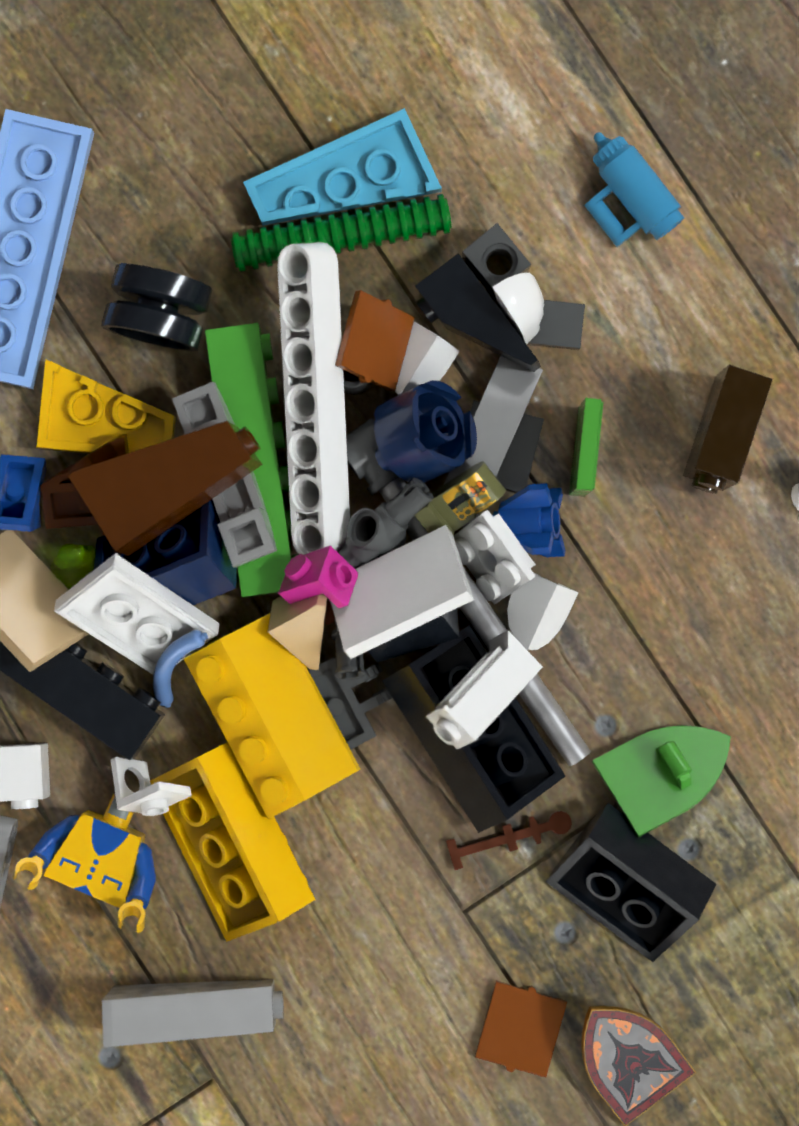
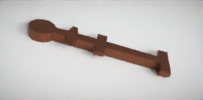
M555 811L546 822L538 824L534 816L529 817V827L513 831L511 823L502 826L504 834L457 848L455 838L446 840L454 870L463 868L460 857L503 844L508 845L509 852L518 850L516 841L533 836L535 842L540 844L541 833L550 830L556 834H565L571 829L572 819L564 811Z

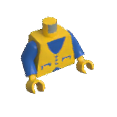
M113 793L104 815L87 810L81 816L69 815L47 830L29 853L28 858L21 859L17 863L12 877L15 880L18 873L23 870L32 872L34 878L30 882L28 890H33L40 881L43 873L42 869H46L43 876L120 908L118 911L119 929L122 928L123 920L127 916L137 917L139 920L136 933H140L145 927L144 909L149 904L156 882L152 850L144 843L146 834L128 826L134 812L117 810L116 796Z

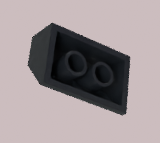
M609 803L585 826L546 880V883L652 962L700 919L716 886L715 882L651 834L646 833L638 838L625 815Z

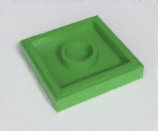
M585 398L578 407L569 495L585 497L595 489L604 403L602 399Z

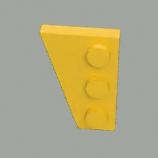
M45 359L37 448L89 454L117 436L127 434L130 453L174 438L176 422L174 415Z

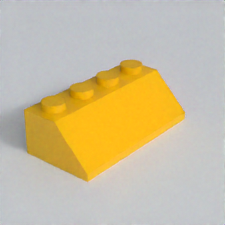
M271 613L184 658L187 667L268 819L311 798L361 769L307 667L268 633Z
M228 742L150 780L151 785L156 782H166L190 786L192 796L170 805L169 811L163 815L226 942L278 923L316 900L305 875L302 873L288 845L286 836L282 833L275 817L267 818Z

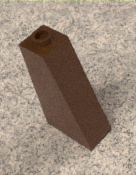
M224 421L76 470L68 475L114 551L129 556L262 466V463L255 454L261 448L246 426L239 429V427L231 422Z

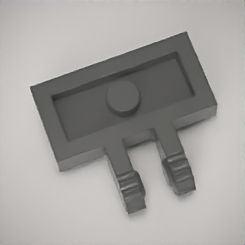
M333 657L320 664L319 670L310 669L309 672L351 750L377 736L365 713L390 700L392 696L384 688L374 693L368 700L359 703L352 688L362 682L367 683L378 677L379 673L382 672L379 663L365 669V674L362 678L344 680L343 677L337 678L335 676L336 658Z

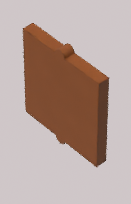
M362 290L355 291L335 366L358 376L361 383L371 382L388 391H395L415 317L392 306V302L389 299L380 300Z
M496 980L475 1058L506 1066L508 1072H513L517 1069L546 1078L567 1006V1000L536 992L534 986H529L525 989Z

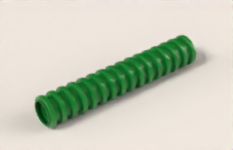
M438 194L436 200H431L427 196L423 198V202L417 203L416 199H411L409 205H403L402 201L396 202V207L390 208L389 204H384L382 210H376L373 206L369 207V212L362 213L361 209L355 210V215H348L346 211L342 212V217L335 218L334 214L328 215V220L321 221V217H315V222L307 223V219L301 220V225L294 226L293 222H287V227L280 228V225L276 224L273 225L274 230L267 231L266 227H260V232L253 233L252 229L246 230V235L241 236L238 232H233L231 245L236 268H239L240 272L246 271L247 266H252L254 270L259 269V264L266 263L267 267H271L274 261H278L281 250L291 244L323 242L330 245L336 254H341V249L348 248V251L352 252L355 251V246L360 245L362 249H368V244L375 243V246L379 247L382 246V241L387 240L389 244H395V239L402 238L403 242L409 241V236L414 235L417 239H422L425 233H429L433 237L436 236V231L443 230L444 234H449L452 224L447 198H444L443 194Z

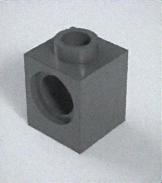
M498 223L462 251L461 258L494 300L496 299L493 290L494 285L519 273H528L531 267V263ZM495 255L504 256L510 262L511 270L504 275H495L488 270L487 260Z

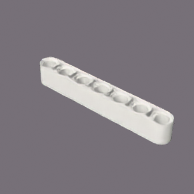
M327 243L291 244L281 250L277 266L292 542L298 554H307L330 545L338 552L346 544L345 538L348 537L347 526L350 520L343 369L335 366L342 341L338 260L334 249Z

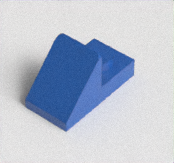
M1 454L0 529L31 532L41 527L39 501L41 497L40 485L44 482L47 470L45 458Z

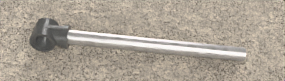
M370 418L346 435L347 462L359 479L365 478L369 484L367 490L370 495L373 496L380 492L388 503L407 484L392 470L385 471L378 464L375 456V451L378 447L374 432L375 421L373 418ZM415 516L407 523L408 528L406 531L413 541L428 534ZM464 568L474 600L459 608L490 651L489 640L505 632L507 629ZM536 674L521 690L519 695L570 767L585 758L591 751L539 675Z

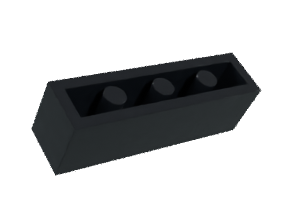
M0 641L1 672L128 760L136 758L166 715L157 709L161 702L140 687L134 693L121 684L124 676L104 662L97 667L85 659L84 656L88 651L78 643H74L29 672Z

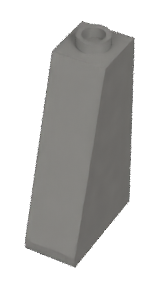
M274 979L116 985L102 999L103 1047L273 1032L276 1019H283L284 1016L283 991H275Z

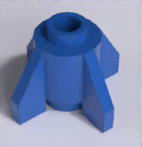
M547 483L528 485L507 500L502 501L498 511L493 512V517L499 513L527 553L545 557L565 556L566 549L560 534L559 513L563 497L562 488H548Z

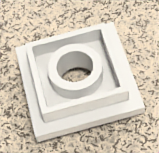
M486 510L453 536L462 565L468 567L476 579L478 589L485 599L492 601L494 605L535 577L531 568L536 564L499 513L493 517Z

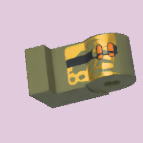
M482 461L433 491L434 499L423 507L415 517L428 533L447 525L452 534H454L456 530L474 519L477 514L488 509L504 495L506 489L485 462Z

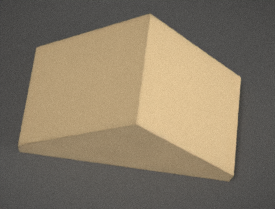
M320 594L289 604L280 596L272 601L268 633L306 667L312 670H319L327 597L324 594Z

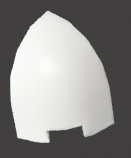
M519 273L494 285L493 290L500 310L527 345L539 332V324L543 317L544 299L535 277L531 273Z
M414 321L395 392L400 395L428 381H440L460 350Z
M534 573L535 577L511 593L507 608L509 628L513 636L527 650H538L555 637L567 619L578 595V592L559 583L556 584Z

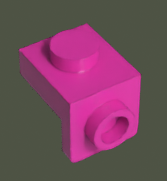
M330 545L307 554H299L292 558L285 568V576L278 594L289 604L324 594L334 605L342 608L349 604L358 578V572Z

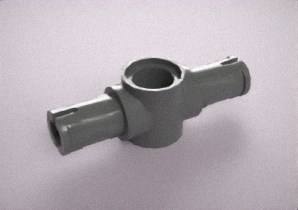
M414 477L388 503L383 502L375 510L363 508L355 512L347 526L348 537L345 538L346 544L338 553L356 569L375 560L378 556L381 557L403 546L406 541L407 523L434 499L432 493L429 492V488L421 480Z

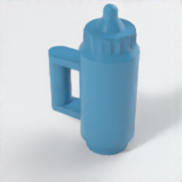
M601 132L594 135L598 152L592 159L599 168V175L607 186L584 206L616 247L623 244L640 229L646 235L651 233L656 240H659L685 219L679 211L682 206L635 146L629 145L621 136L612 140L606 138ZM612 192L636 221L627 230H625L603 201Z

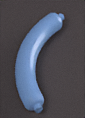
M194 630L181 636L171 643L158 659L153 674V690L155 698L161 702L160 706L165 708L171 707V703L174 700L171 689V676L174 667L185 655L204 645L205 640L208 639L206 632L202 633L199 630Z

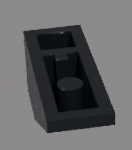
M459 254L415 285L422 296L416 303L431 324L439 318L446 329L524 368L535 372L541 367L538 359Z

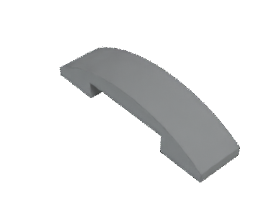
M502 356L500 357L473 417L477 431L476 450L472 457L466 459L464 464L449 471L444 484L482 461L497 476L543 369L539 368L533 372ZM472 519V520L469 521L467 524H465L464 526H462V528H464L466 525H468V524H469L470 522H472L474 519Z
M214 381L172 398L185 434L224 421L234 424L226 403ZM251 472L212 499L221 522L217 525L234 568L277 551L270 520L254 472Z

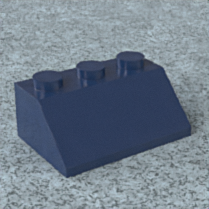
M210 500L129 556L115 552L105 535L96 539L94 570L116 553L193 606L236 589L237 567L234 568L232 566L217 525L221 522L213 500Z

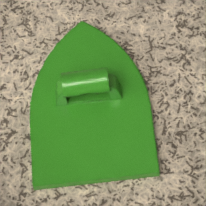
M662 727L637 736L594 759L592 763L639 838L690 810L706 797L716 784L725 766L731 736L704 727Z

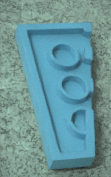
M405 108L243 182L262 225L442 192L441 185Z

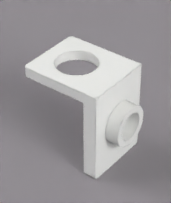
M117 756L111 759L117 810L142 813L144 816H156L168 812L170 805L192 796L190 786L166 782H156L151 785L148 763L145 761L128 760L127 758ZM126 770L132 771L137 776L139 791L134 793L127 787L124 779Z

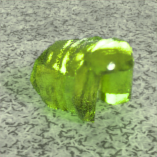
M63 545L52 561L50 570L58 580L70 589L94 570L96 549L88 545Z

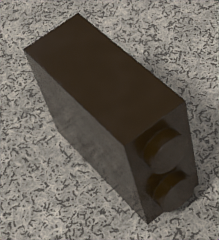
M728 365L715 376L683 473L684 477L693 479L692 487L717 494L718 490L724 491L739 483L773 380L772 378L733 365Z

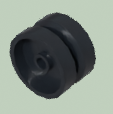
M116 264L111 288L119 296L130 301L117 300L106 304L101 324L103 329L126 338L182 351H198L203 328L196 320L185 315H199L207 312L212 288L200 281L171 271L136 264Z

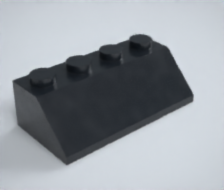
M469 625L459 631L458 639L435 646L382 682L474 827L480 833L511 818L563 779L565 774L516 697L476 741L464 747L456 749L453 745L442 741L435 733L434 725L426 717L427 714L437 709L436 706L487 653Z

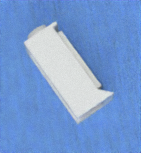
M509 630L489 640L490 651L476 663L436 706L437 709L426 716L434 725V731L437 736L445 743L453 745L456 749L476 741L542 669V665Z

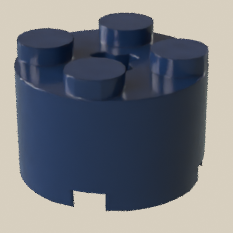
M431 380L377 406L374 412V432L378 446L375 456L382 469L385 471L392 470L398 477L407 482L415 477L425 483L460 467L466 459L472 457L477 445L476 425L471 412L463 413L461 407L456 402L461 399L456 390L444 382Z

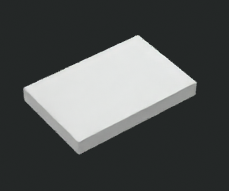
M444 525L356 568L358 578L348 606L338 608L332 602L331 604L343 650L352 659L474 599L453 534L447 525Z
M116 553L56 599L54 612L151 674H154L157 661L164 650L176 639L194 630H199L202 633H207L208 639L204 643L206 644L217 636L219 632V622ZM195 649V650L191 651L190 653H188L187 655H185L178 663H180L182 660H184V658H186V657H188L189 655H191V654H192L193 652H195L197 649Z

